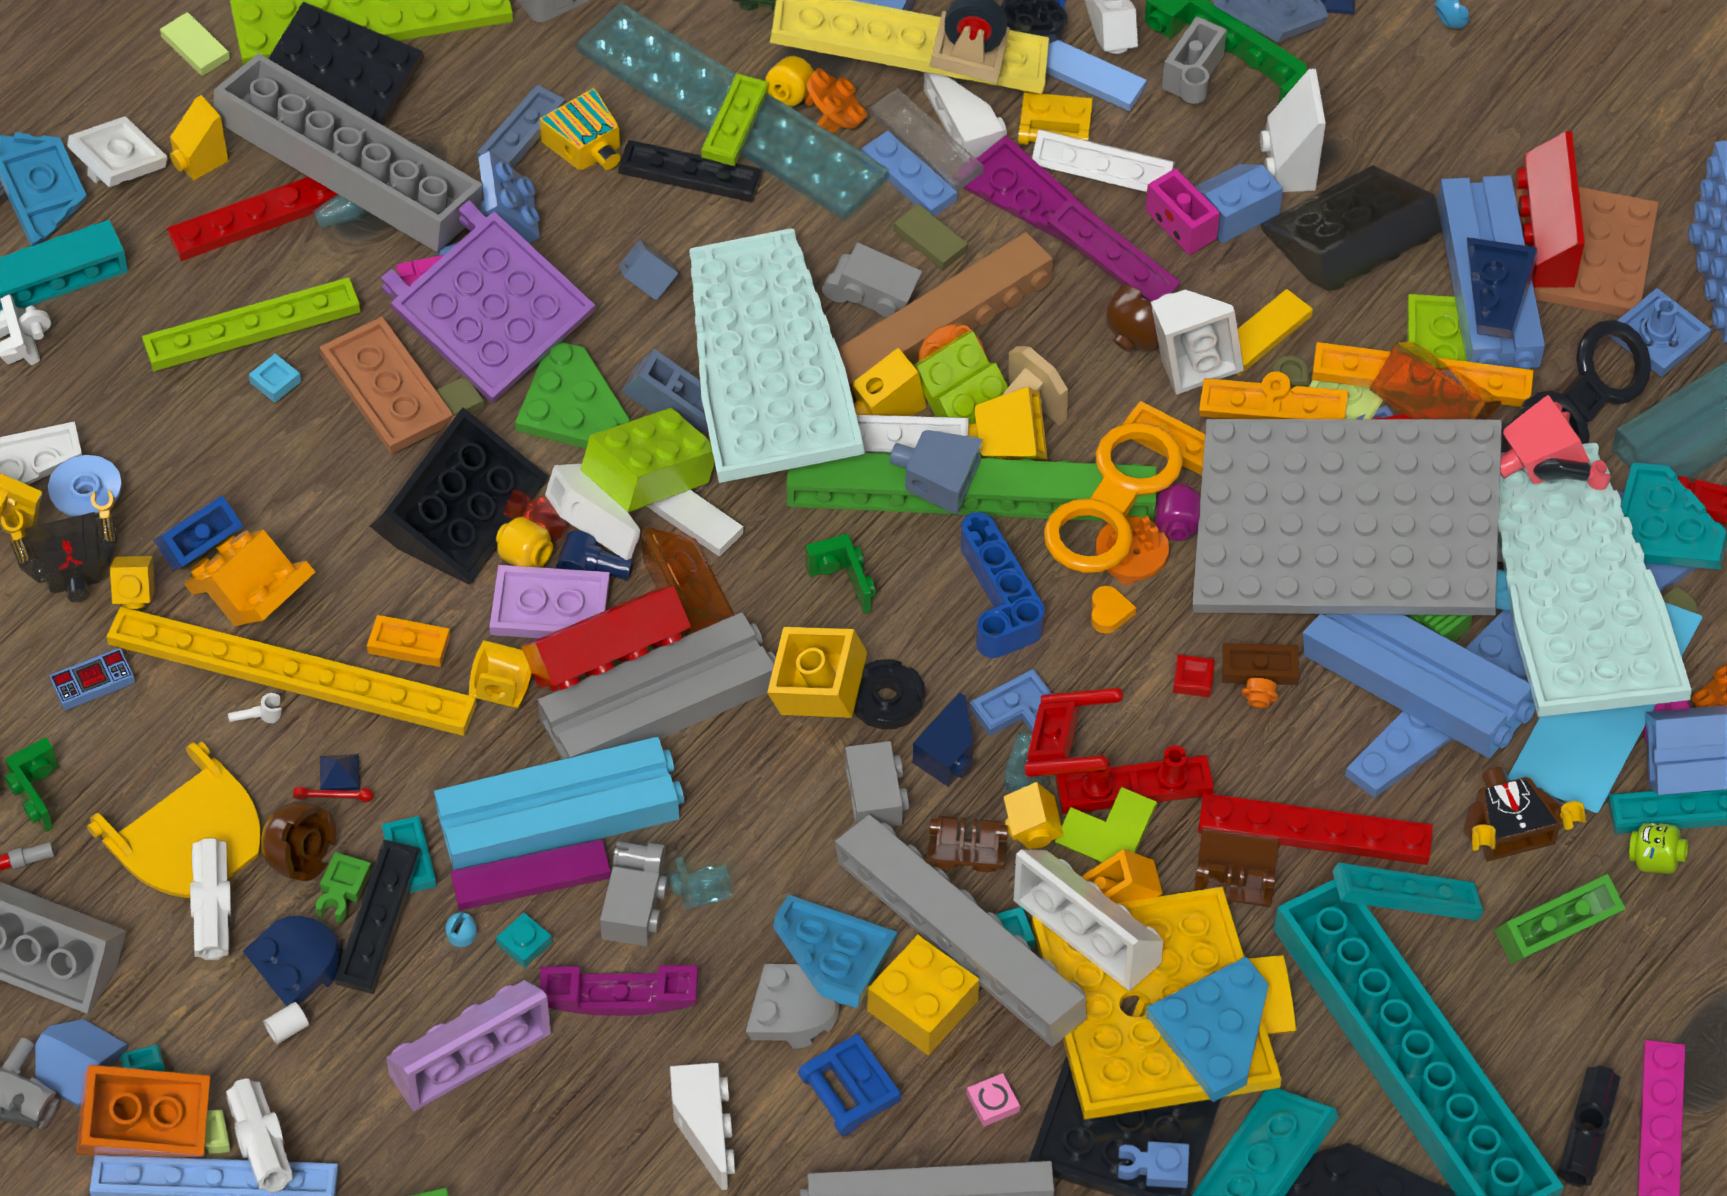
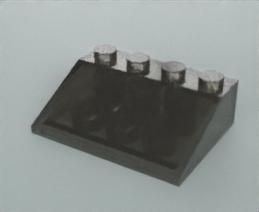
M1374 165L1260 224L1262 231L1311 283L1327 291L1341 288L1351 279L1371 272L1374 267L1387 260L1398 258L1402 252L1415 245L1424 244L1429 238L1442 232L1434 194Z

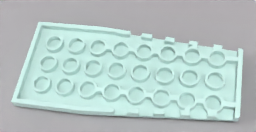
M785 229L691 248L689 251L698 339L697 349L700 364L701 397L719 483L865 454L846 370L835 339L832 338L826 315L822 311L818 293L815 292L809 269L807 270L794 229Z
M1597 443L1582 444L1590 462L1588 464L1590 467L1593 462L1600 460ZM1520 469L1505 479L1500 474L1498 534L1514 632L1528 683L1531 686V693L1538 717L1690 700V683L1666 605L1651 569L1647 570L1643 562V550L1640 543H1635L1632 535L1633 527L1629 517H1625L1620 507L1621 498L1618 491L1613 490L1610 481L1604 490L1593 489L1588 485L1587 480L1560 479L1533 484L1525 471Z

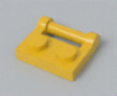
M1024 92L1018 144L1029 145V142L1036 143L1038 130L1040 129L1088 140L1093 98Z

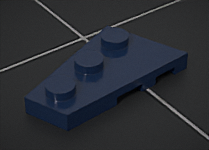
M1467 237L1477 334L1513 339L1538 258V248Z

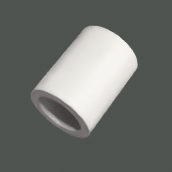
M296 1002L263 1020L266 1030L276 1044L281 1043L309 1026L305 1014Z

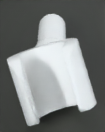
M276 693L266 694L261 699V706L228 713L229 721L234 722L261 717L264 722L275 723L280 719L282 708H275L280 704V696Z

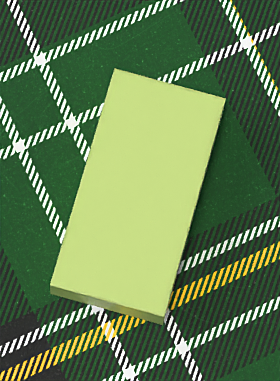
M188 12L160 29L161 37L201 76L206 75L230 60L229 51Z

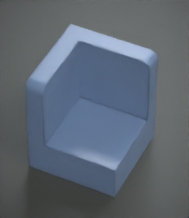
M641 239L618 266L623 277L653 299H658L679 274L670 260Z

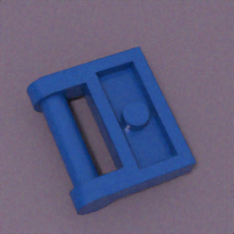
M859 1034L850 1037L806 1062L797 1072L804 1084H810L835 1120L834 1127L841 1136L852 1133L861 1123L901 1101L900 1091ZM829 1069L833 1071L857 1105L849 1111L846 1109L822 1075Z

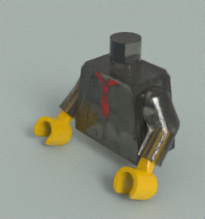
M108 490L109 502L105 506H99L96 501V491L92 493L91 503L99 510V517L96 518L95 512L45 523L25 528L26 535H23L21 531L24 520L19 511H14L19 522L18 526L14 528L8 527L5 524V519L2 515L0 526L3 531L11 534L12 540L9 542L20 569L36 582L46 583L51 593L66 591L67 597L71 602L86 600L90 596L88 585L99 583L102 580V569L109 566L118 546L115 516L110 514V509L115 504V497L112 492Z

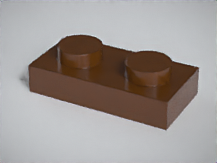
M1223 643L1222 683L1247 684V680L1250 678H1264L1275 682L1277 685H1298V645Z

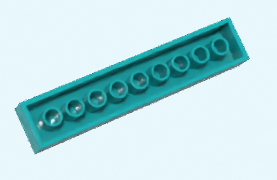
M1335 879L1277 907L1274 932L1455 1195L1561 1196L1564 1188L1563 1184L1368 907L1362 904L1341 902Z

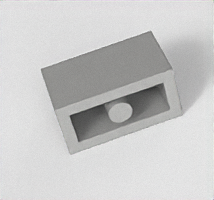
M891 741L845 747V770L855 825L870 814L879 823L885 822L890 827L902 826L903 811L909 810L908 794L906 787L899 788L898 778H903L902 762L900 755L893 756Z

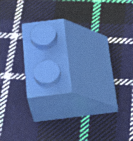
M1239 164L1194 186L1220 212L1217 239L1221 243L1280 214L1283 187L1264 165Z

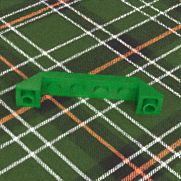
M1146 0L1144 23L1149 25L1155 32H1160L1170 40L1187 24L1191 25L1196 16L1227 29L1225 51L1231 52L1245 61L1249 67L1257 69L1271 78L1274 83L1281 86L1278 104L1307 72L1306 63L1243 22L1220 10L1209 0Z

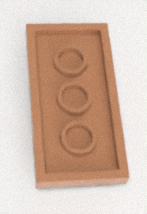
M383 316L319 347L321 357L391 455L442 430L445 424L454 416Z

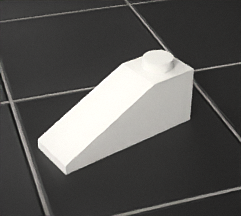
M1084 0L1096 39L1104 52L1108 51L1109 53L1118 54L1126 52L1128 48L1138 47L1136 8L1130 0Z
M924 72V91L963 164L974 161L1002 137L1007 135L1003 119L996 117L989 104L947 76Z

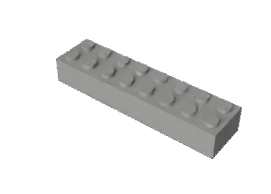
M259 53L214 89L213 108L221 116L222 126L436 252L440 251L465 228L459 222V217L462 216L459 213L461 206L469 200L479 211L481 210L482 183Z

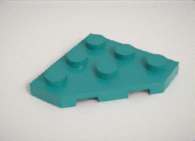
M1632 463L1620 507L1624 516L1629 517L1632 524V535L1635 543H1640L1643 550V562L1721 570L1727 547V531L1719 522H1715L1706 512V507L1690 489H1686L1680 483L1677 475L1668 465Z

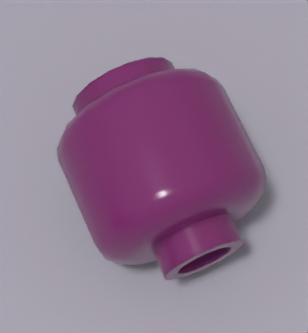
M1172 484L1161 491L1156 497L1155 526L1158 530L1164 532L1168 538L1174 541H1183L1198 532L1200 519V494L1185 484Z

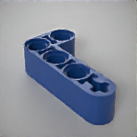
M980 512L967 515L962 521L960 548L994 608L985 611L978 618L976 646L982 655L989 658H997L1040 640L1043 634L1045 609L993 519L989 515Z

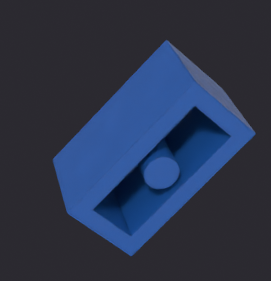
M222 495L210 501L153 539V541L174 571L185 566L242 528L243 525Z

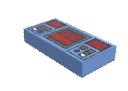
M121 648L49 675L51 684L64 711L135 684L134 676Z

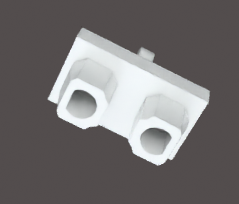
M10 294L1 298L3 309L0 310V338L8 334L11 337L0 342V357L8 365L22 358L30 365L41 361L35 340L42 339L44 337L43 333L51 325L48 313L36 310L35 306H28L26 309L18 308L15 306L13 297Z

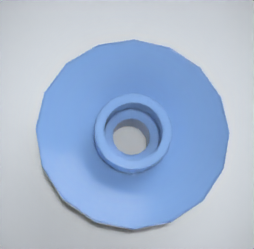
M93 455L72 457L59 464L51 474L48 483L51 502L59 511L75 517H82L81 515L89 517L99 514V510L91 503V495L94 491H96L97 504L105 506L109 502L108 490L112 492L116 501L122 488L120 473L113 463L100 456Z

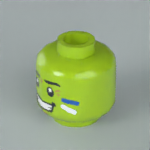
M1643 823L1638 831H1633L1631 834L1630 861L1636 862L1637 868L1642 872L1673 874L1677 870L1679 862L1687 861L1688 839H1681L1680 830L1675 825Z

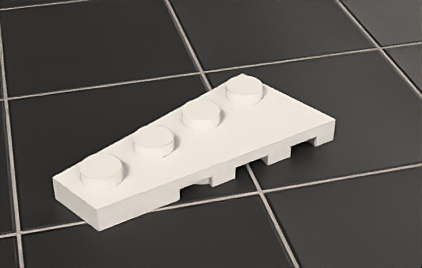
M75 421L0 437V473L26 485L51 475L59 464L66 460L82 456Z

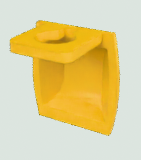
M483 640L472 665L469 696L518 709L527 691L532 673L523 650Z

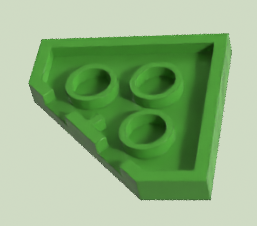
M560 342L541 360L515 421V429L517 432L586 449L590 435L630 422V419L586 349L581 346Z

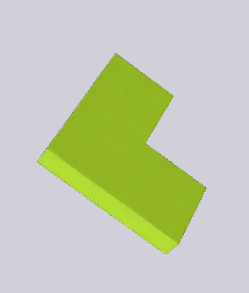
M1121 787L1106 822L1070 807L1062 825L1064 835L1056 838L1055 843L1099 863H1103L1123 849L1136 853L1158 804L1154 800Z

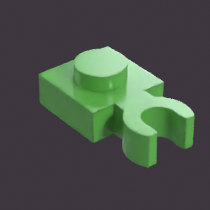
M335 852L320 883L321 892L325 894L321 895L316 902L317 916L322 917L328 907L334 906L337 907L335 912L336 922H343L347 916L346 901L351 900L358 903L372 872L371 863Z

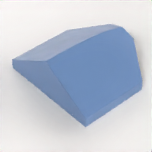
M84 1019L51 1025L40 1035L35 1044V1078L55 1091L57 1096L80 1108L83 1075L87 1066L113 1067L119 1060L120 1054L124 1053L128 1046L123 1041Z

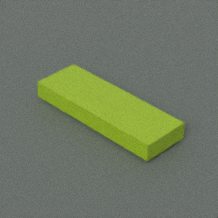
M736 73L701 149L702 158L735 166L768 94L769 82Z

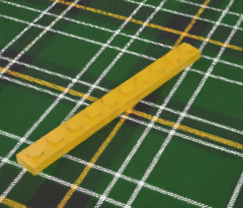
M124 607L119 608L106 636L108 645L461 736H465L477 706L476 698L469 695Z

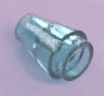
M339 194L313 210L321 229L362 220L361 216L368 213L365 209Z

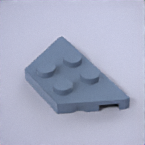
M1215 0L1213 2L1220 10L1277 43L1321 27L1328 18L1325 5L1321 0Z

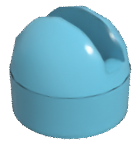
M458 912L448 918L445 926L446 937L452 945L465 947L475 941L477 925L472 916L464 912ZM459 923H462L458 934L454 933Z

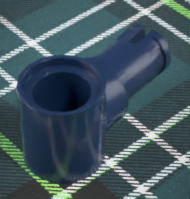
M571 531L566 536L556 569L610 572V576L628 581L632 572L634 558L625 560L619 555L603 551V547L598 546V541L592 535L583 531Z

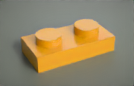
M377 615L367 643L368 654L441 667L451 637L450 628Z

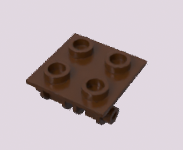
M939 816L938 819H931L930 834L937 836H930L926 862L934 863V866L942 869H954L957 865L973 866V869L979 872H994L996 868L1004 869L1007 842H999V840L1007 841L1008 825H1001V821L981 819L980 840H976L978 819H973L972 839H965L966 818H962L960 838H957L958 817Z
M1202 828L1194 891L1223 887L1226 899L1229 902L1271 907L1279 839Z

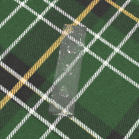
M898 88L871 106L872 115L956 191L984 172L982 163Z

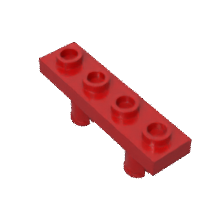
M1176 745L1165 749L1163 761L1111 767L1109 761V766L1104 771L1056 775L1055 780L1062 815L1068 814L1070 807L1081 812L1110 809L1113 807L1121 787L1156 802L1203 797V793L1213 794L1214 791L1207 755L1187 757L1183 747Z

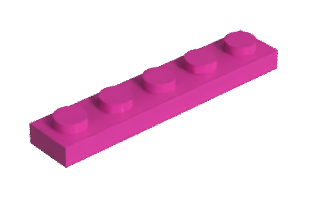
M1645 1040L1643 1046L1636 1196H1680L1685 1045Z

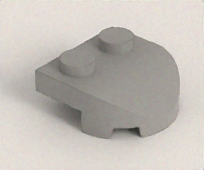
M764 964L746 1033L751 1040L788 1041L793 1049L808 1047L812 1045V1038L823 1030L829 1032L838 1017L839 1003L820 996L799 964Z

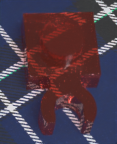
M518 490L512 491L510 500H507L503 514L511 518L524 517L547 529L550 536L561 539L568 524L566 520L559 516L547 498L538 496L535 501L530 499L527 494Z

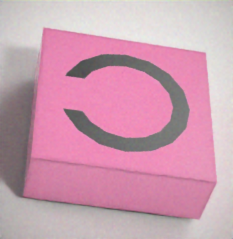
M1003 1073L967 1088L966 1095L983 1127L1020 1112V1104Z

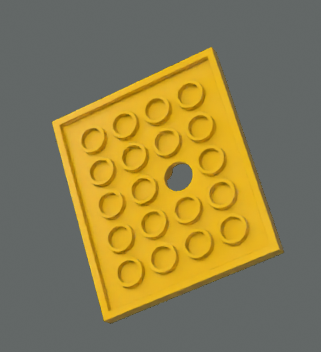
M1223 887L1115 903L1123 905L1130 912L1131 916L1145 927L1153 928L1163 940L1161 964L1130 991L1032 916V928L1040 958L1048 959L1055 966L1060 976L1067 982H1075L1086 995L1087 1019L1063 1038L1084 1120L1210 1099L1146 1015L1141 1017L1128 1016L1121 1010L1120 1006L1123 999L1128 996H1138L1142 1002L1152 1005L1244 958ZM1261 1017L1247 1084L1224 1097L1276 1089L1281 1086L1280 1072L1263 1017Z

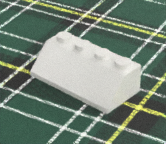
M1021 849L1016 854L1013 901L1097 965L1120 985L1130 991L1161 964L1163 940L1153 928L1145 927L1132 917L1123 905L1115 904L1106 897L1096 884L1090 881L1087 882L1075 873L1066 861L1057 859L1047 850Z

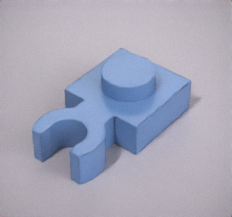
M1148 1142L1147 1152H1141L1132 1145H1122L1119 1147V1158L1130 1159L1134 1163L1131 1166L1119 1165V1178L1131 1180L1140 1174L1146 1175V1186L1187 1188L1189 1144Z

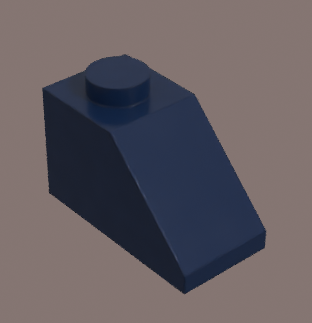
M959 692L913 743L912 763L947 787L958 777H965L974 763V759H972L973 739L965 695Z

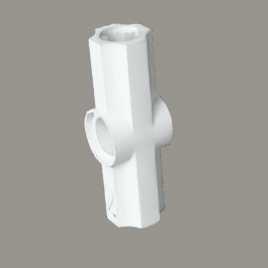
M209 838L193 843V882H190L191 917H194L195 957H200L204 960H219L221 957L229 955L228 916H231L230 881H227L226 842H221L216 838Z
M249 1078L236 1081L232 1088L226 1091L232 1117L235 1120V1132L243 1158L248 1157L259 1189L268 1190L269 1193L282 1190L293 1179L291 1166L283 1149L284 1142L278 1118L275 1112L270 1113L260 1082L251 1081Z

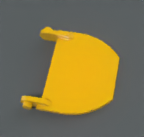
M192 742L186 746L189 757L202 771L122 831L117 833L99 813L91 816V823L87 825L91 835L95 838L101 835L104 838L102 842L107 849L138 880L155 890L183 898H190V882H193V843L209 838H216L221 842H226L227 880L256 859L260 851V824L256 808L249 794L216 758L210 759L208 757L210 751L203 742L198 744Z

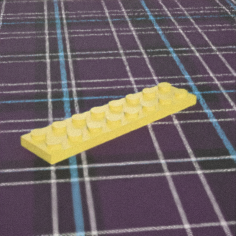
M776 0L770 43L1042 94L1046 77L1049 37L1009 30L997 83L929 66L941 17L853 0Z

